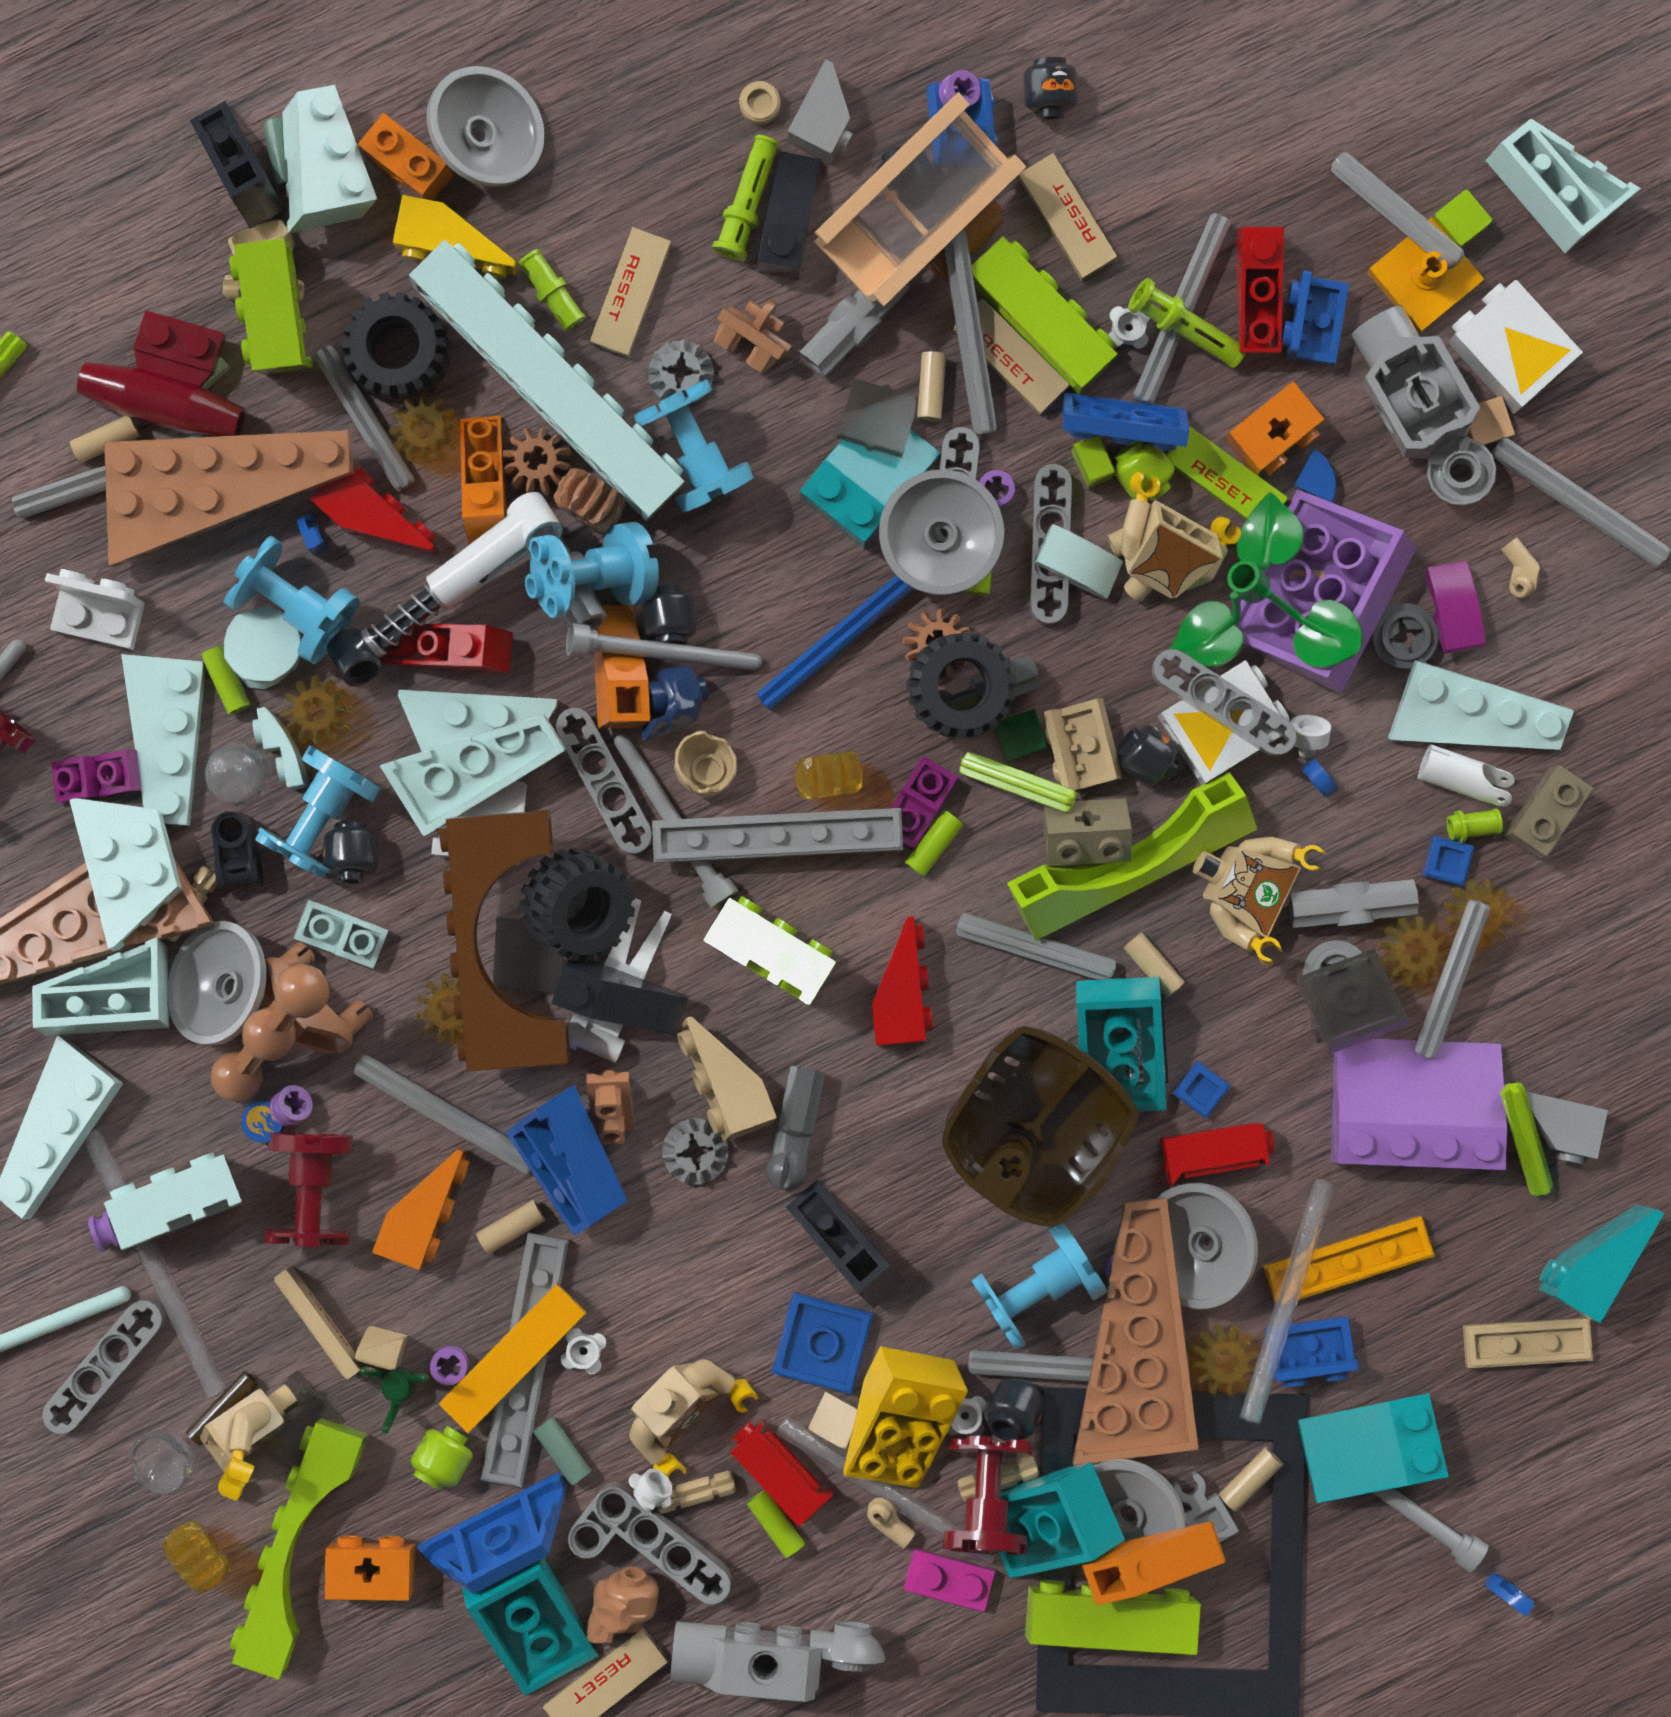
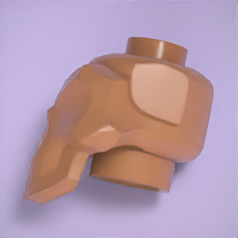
M635 1566L625 1567L600 1580L594 1589V1603L588 1620L587 1639L592 1643H611L613 1634L633 1633L643 1629L645 1622L652 1618L657 1610L659 1594L657 1581L643 1569Z

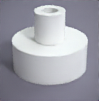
M1300 715L1290 721L1296 731L1294 746L1299 748L1300 756L1312 758L1315 756L1316 750L1328 746L1331 725L1324 718L1314 715Z

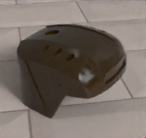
M1024 1025L1010 1030L990 1049L964 1090L954 1101L945 1121L942 1144L947 1157L963 1180L1004 1213L1024 1222L1054 1227L1070 1219L1104 1186L1135 1129L1139 1114L1132 1098L1121 1083L1094 1058L1053 1033ZM1011 1057L1019 1061V1064L1016 1066L1005 1061V1058ZM991 1072L1005 1077L1006 1081L1004 1083L990 1078L988 1074ZM979 1090L989 1094L993 1099L988 1101L975 1095V1091ZM1097 1123H1102L1109 1131V1134L1103 1135L1096 1126ZM1018 1140V1141L1022 1142L1025 1146H1023V1145H1021V1144H1019V1143H1017V1142H1009V1141ZM1084 1140L1091 1142L1098 1151V1155L1095 1156L1083 1144ZM1014 1156L1020 1159V1161L1013 1162L1010 1160L1013 1159ZM1073 1157L1084 1169V1173H1079L1069 1161L1070 1158Z

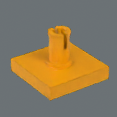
M1432 217L1428 219V221H1430L1435 227H1437L1441 232H1443L1448 237V235L1443 231V229L1437 224V222ZM1407 237L1370 267L1367 273L1395 306H1403L1418 334H1420L1481 284L1484 278L1465 255H1463L1461 261L1453 269L1448 270L1446 259H1443L1441 262L1439 261L1442 256L1439 252L1432 251L1427 253L1411 238Z

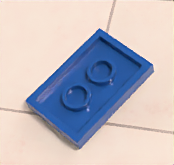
M1064 392L1062 430L1070 431L1069 434L1073 437L1092 439L1094 434L1109 436L1111 441L1125 445L1135 444V440L1152 442L1153 447L1162 450H1175L1177 446L1187 447L1189 424L1185 408Z

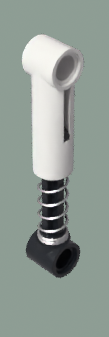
M530 492L518 497L508 508L506 518L427 576L428 585L424 584L425 589L416 596L411 594L412 599L403 606L398 604L399 609L390 616L384 614L386 619L378 625L374 626V624H371L370 628H365L364 630L349 628L337 633L330 639L327 645V652L346 685L360 686L373 680L381 670L380 661L382 656L387 654L388 646H397L400 637L412 635V628L416 625L424 626L426 618L430 615L437 616L440 607L452 610L530 552L529 543L533 537L551 534L559 539L563 528L543 495L538 492Z

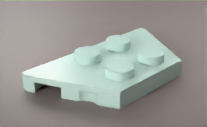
M398 690V697L422 752L545 714L549 720L558 707L557 699Z
M74 798L69 801L108 949L114 952L120 950L125 945L123 941L140 924L145 926L156 915L159 907L168 904L182 891L181 882L163 815L160 811L151 808Z

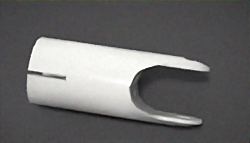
M1432 744L1427 748L1418 772L1419 780L1497 806H1507L1512 801V796L1509 792L1493 786L1496 785L1503 788L1512 786L1515 779L1511 773ZM1502 797V798H1504L1505 800L1501 801V800H1498V798Z

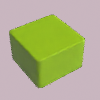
M1468 190L1461 192L1433 217L1448 237L1460 248H1463L1484 231L1492 222V218Z
M1099 435L1073 445L1071 452L1087 489L1113 478L1115 470Z

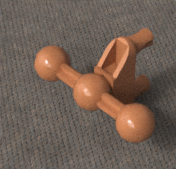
M302 942L294 944L291 949L279 958L269 957L265 960L266 987L261 1002L262 1009L251 1014L244 1023L242 1030L244 1047L241 1051L233 1050L221 1055L212 1066L210 1073L211 1085L217 1095L226 1101L241 1103L251 1099L258 1093L263 1082V1068L261 1065L265 1060L274 1061L282 1058L290 1052L293 1046L327 1054L344 1052L351 1046L353 1035L373 1019V1014L369 1007L360 1015H357V1012L365 1006L359 1000L351 1003L340 1015H337L327 1005L329 983L322 971L310 966L315 960L314 954L310 949L302 956L299 955L307 947Z

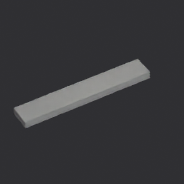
M901 808L652 821L654 863L903 851Z
M531 1232L527 1234L509 1331L555 1284L558 1283L561 1286L570 1240ZM548 1352L495 1405L481 1480L523 1487Z

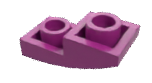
M1467 561L1427 567L1424 576L1436 610L1433 619L1437 625L1438 636L1444 654L1483 648L1486 642L1482 617Z
M121 750L96 756H79L51 762L56 803L70 802L69 800L74 798L87 800L141 791L137 750Z
M924 756L920 759L891 807L901 808L903 846L912 852L958 778Z

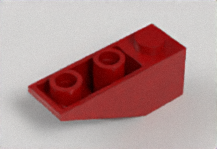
M1241 227L1236 232L1239 353H1281L1284 227Z
M360 466L353 470L352 475L321 486L310 498L317 507L346 533L433 556L439 553V550L432 544L436 536L419 520L412 526L401 516L406 509L389 493L384 498L377 494L371 488L376 481Z
M416 625L412 628V635H403L399 638L397 646L390 645L387 647V654L382 656L380 662L386 665L469 672L510 673L513 632L488 625Z
M914 916L906 918L872 1002L876 1045L926 1041L925 1032L933 1031L931 1007H923L921 991L929 990L927 966L918 965L917 949H925L923 925H915Z

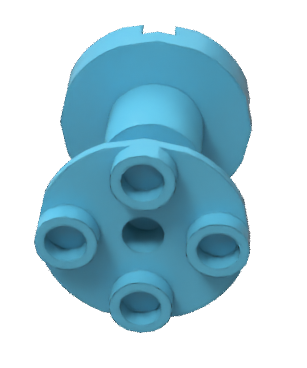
M708 379L687 388L686 393L688 397L686 398L683 392L680 391L661 400L658 404L661 409L660 411L653 405L633 415L636 423L640 426L664 415L666 416L684 453L683 456L678 458V461L691 488L674 497L682 513L710 502L711 499L721 494H726L754 478L748 462L728 469L715 441L706 443L687 405L712 391Z
M637 522L613 525L605 535L603 547L589 549L584 559L572 561L565 546L556 536L550 534L533 537L529 543L531 574H528L525 578L527 594L532 599L537 598L540 606L550 618L566 616L573 605L575 585L587 583L594 590L610 588L614 597L625 606L641 604L644 600L651 599L655 595L658 585L657 558L650 559L646 547L647 545H653L651 537L646 529Z
M269 536L259 548L255 559L247 556L240 563L235 572V577L240 580L227 593L223 603L234 611L239 610L259 592L285 610L283 620L304 634L297 650L298 656L312 664H317L328 654L327 645L330 639L342 627L347 629L359 607L360 599L347 588H341L329 600L308 586H304L300 590L296 589L272 572L279 560L283 547L280 541L273 536Z
M310 745L301 760L319 771L302 798L309 803L286 841L261 827L258 829L259 834L255 840L275 852L278 851L290 858L289 861L307 872H312L324 879L327 873H331V869L309 855L308 852L330 816L338 820L355 792L374 802L382 788Z
M1064 1223L1049 1229L1059 1248L1032 1265L1036 1272L1035 1274L999 1297L995 1295L982 1273L971 1280L1015 1350L1020 1346L1026 1345V1342L1011 1318L1050 1294L1053 1301H1055L1080 1284L1084 1286L1093 1301L1108 1292L1098 1274L1094 1272L1083 1250Z

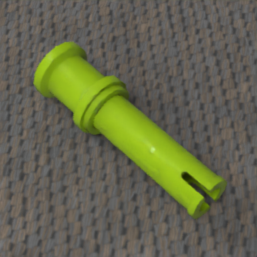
M756 135L754 137V143L733 205L728 206L724 210L722 217L725 219L720 237L718 241L713 242L711 247L712 251L722 257L740 262L747 259L748 253L745 249L752 229H756L759 223L758 216L755 213L776 151L780 145L773 138L764 135Z
M1150 278L1144 279L1136 288L1128 304V309L1131 312L1137 313L1139 311L1157 322V328L1162 331H1170L1172 329L1198 347L1227 363L1231 368H1235L1241 362L1245 353H1239V342L1187 310L1182 298L1179 296L1172 298L1154 286L1155 282ZM1151 300L1159 304L1161 308L1159 309L1151 304ZM1195 328L1215 339L1219 344L1216 345L1195 332Z

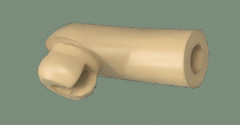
M1516 537L1502 548L1501 551L1513 564L1509 585L1510 593L1515 598L1526 599L1531 597L1537 588L1540 566L1519 538Z
M878 1497L869 1503L867 1516L871 1524L904 1549L916 1532L899 1519L891 1500Z

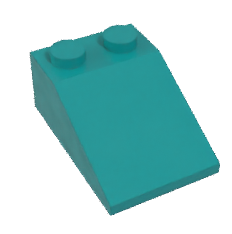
M876 403L828 455L801 488L800 499L861 548L865 549L879 532L881 515L892 493L909 478L928 471L941 453L880 404Z
M1159 977L1076 981L1079 1048L1099 1062L1121 1083L1132 1098L1138 1112L1167 1110ZM1137 1018L1140 1019L1144 1085H1136L1140 1077L1139 1063L1137 1057L1131 1051L1137 1043ZM1126 1065L1134 1070L1133 1075L1129 1079H1127Z
M1635 1205L1559 1254L1556 1261L1550 1259L1540 1274L1539 1280L1543 1283L1539 1291L1577 1314L1601 1323L1664 1213L1658 1209Z
M1429 1393L1297 1420L1316 1503L1449 1477Z
M1092 1462L1063 1468L1000 1492V1500L1008 1501L1007 1533L1028 1537L1027 1555H1007V1551L999 1553L1009 1578L1090 1562L1125 1540Z
M546 1557L475 1594L462 1587L467 1611L524 1696L598 1657L594 1644L587 1639V1631Z

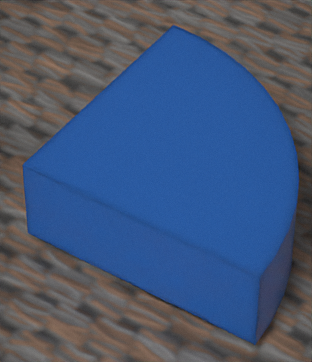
M1313 449L1293 487L1332 503L1336 490V481L1328 460L1320 452Z
M309 512L298 517L297 524L307 549L314 556L326 551L328 545L314 514Z
M1492 1572L1484 1583L1485 1586L1524 1616H1527L1534 1607L1533 1600L1497 1573L1494 1574Z

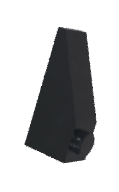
M226 101L190 120L230 198L250 229L286 209Z
M786 152L780 153L758 256L759 273L799 280L821 159Z
M579 958L578 961L568 959L564 965L551 1004L588 1018L675 1036L689 996L598 962H585Z
M818 1180L813 1182L786 1206L855 1291L873 1308L905 1281Z

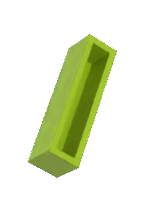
M1002 236L972 265L975 289L1070 384L1069 386L1077 394H1081L1114 363L1117 353L1113 349L1116 347V344L1102 329L1095 331L1085 321L1087 314L1078 303L1072 299L1067 302L1056 291L1059 286L1046 271L1041 270L1038 273L1028 262L1030 260L1029 254L1018 242L1013 241L1010 244Z
M1041 1580L1040 1586H1028L1025 1637L1030 1644L1197 1655L1201 1604L1194 1597L1189 1596V1591L1166 1588L1164 1589V1595L1148 1594L1147 1592L1136 1597L1096 1606L1088 1583H1082L1081 1589L1065 1588V1583L1061 1581Z

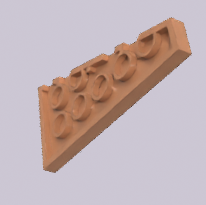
M344 430L105 442L109 566H119L126 563L127 560L142 554H149L160 550L165 545L183 538L188 539L247 516L246 514L263 507H270L293 495L304 491H311L352 475V432Z
M175 860L182 891L168 904L159 907L156 915L145 926L140 924L123 941L125 945L120 950L113 952L107 946L85 862L0 918V985L144 945L146 941L156 937L162 940L215 925Z
M1167 1198L1125 1202L1072 1461L1073 1465L1199 1450Z

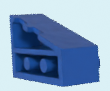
M575 1085L534 1110L505 1132L573 1236L590 1227L627 1201Z

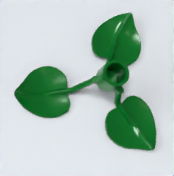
M1269 492L1249 514L1241 529V537L1237 541V554L1240 562L1231 567L1227 576L1228 584L1233 590L1230 593V598L1233 600V616L1231 610L1221 602L1207 601L1197 605L1183 620L1176 639L1169 649H1176L1185 653L1206 668L1218 667L1228 663L1239 653L1244 644V635L1235 626L1242 618L1241 600L1247 603H1258L1265 598L1272 601L1303 625L1295 633L1293 645L1296 655L1308 666L1329 668L1357 656L1362 648L1363 635L1355 615L1345 605L1337 601L1321 600L1315 603L1309 612L1308 618H1306L1270 590V580L1263 572L1269 570L1270 563L1282 566L1296 557L1303 545L1304 530L1293 512L1275 494Z

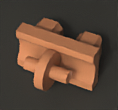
M771 299L763 308L753 301L747 304L744 311L755 317V320L733 305L728 309L723 308L717 317L722 323L718 328L714 342L727 351L735 352L745 337L756 345L746 363L762 374L766 373L777 360L786 357L793 345L766 328L768 326L779 333L785 324L774 316L778 304Z
M607 1070L599 1076L587 1074L586 1084L591 1122L595 1131L599 1132L601 1144L625 1143V1131L634 1130L629 1072L618 1073Z

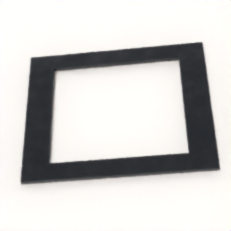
M1044 1387L1043 1399L1045 1401V1409L1043 1413L1041 1476L1073 1466L1074 1434H1078L1087 1388ZM1191 1391L1197 1438L1273 1440L1272 1452L1283 1463V1466L1272 1476L1268 1669L1069 1664V1647L1037 1645L1036 1711L1232 1717H1299L1305 1452L1297 1420L1305 1419V1394ZM1071 1566L1039 1572V1586L1041 1580H1055L1064 1582L1065 1588H1070Z

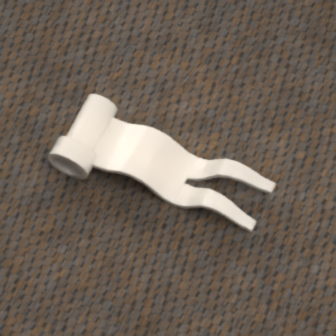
M635 898L631 903V906L635 908L634 917H629L627 921L631 925L628 933L624 931L621 933L619 938L622 941L617 947L612 946L605 965L644 979L672 914L664 911L630 965H627L625 963L641 900ZM573 1014L568 1025L570 1048L576 1050L579 1047L616 1063L625 1043V1040L618 1038L623 1025Z

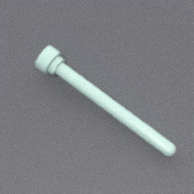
M121 1286L0 1335V1353L123 1304L130 1299L131 1291L129 1288Z

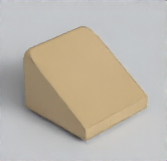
M825 1391L808 1430L845 1450L851 1439L858 1406Z

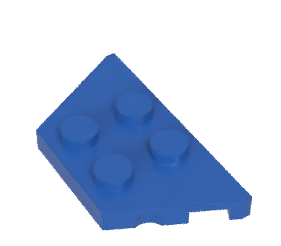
M557 1472L417 1545V1549L425 1561L472 1594H475L549 1555L566 1494L567 1483L561 1473Z

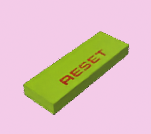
M1190 426L1187 447L1177 446L1175 450H1170L1166 455L1175 470L1245 521L1255 506L1269 492L1275 494L1283 504L1288 499L1287 496Z

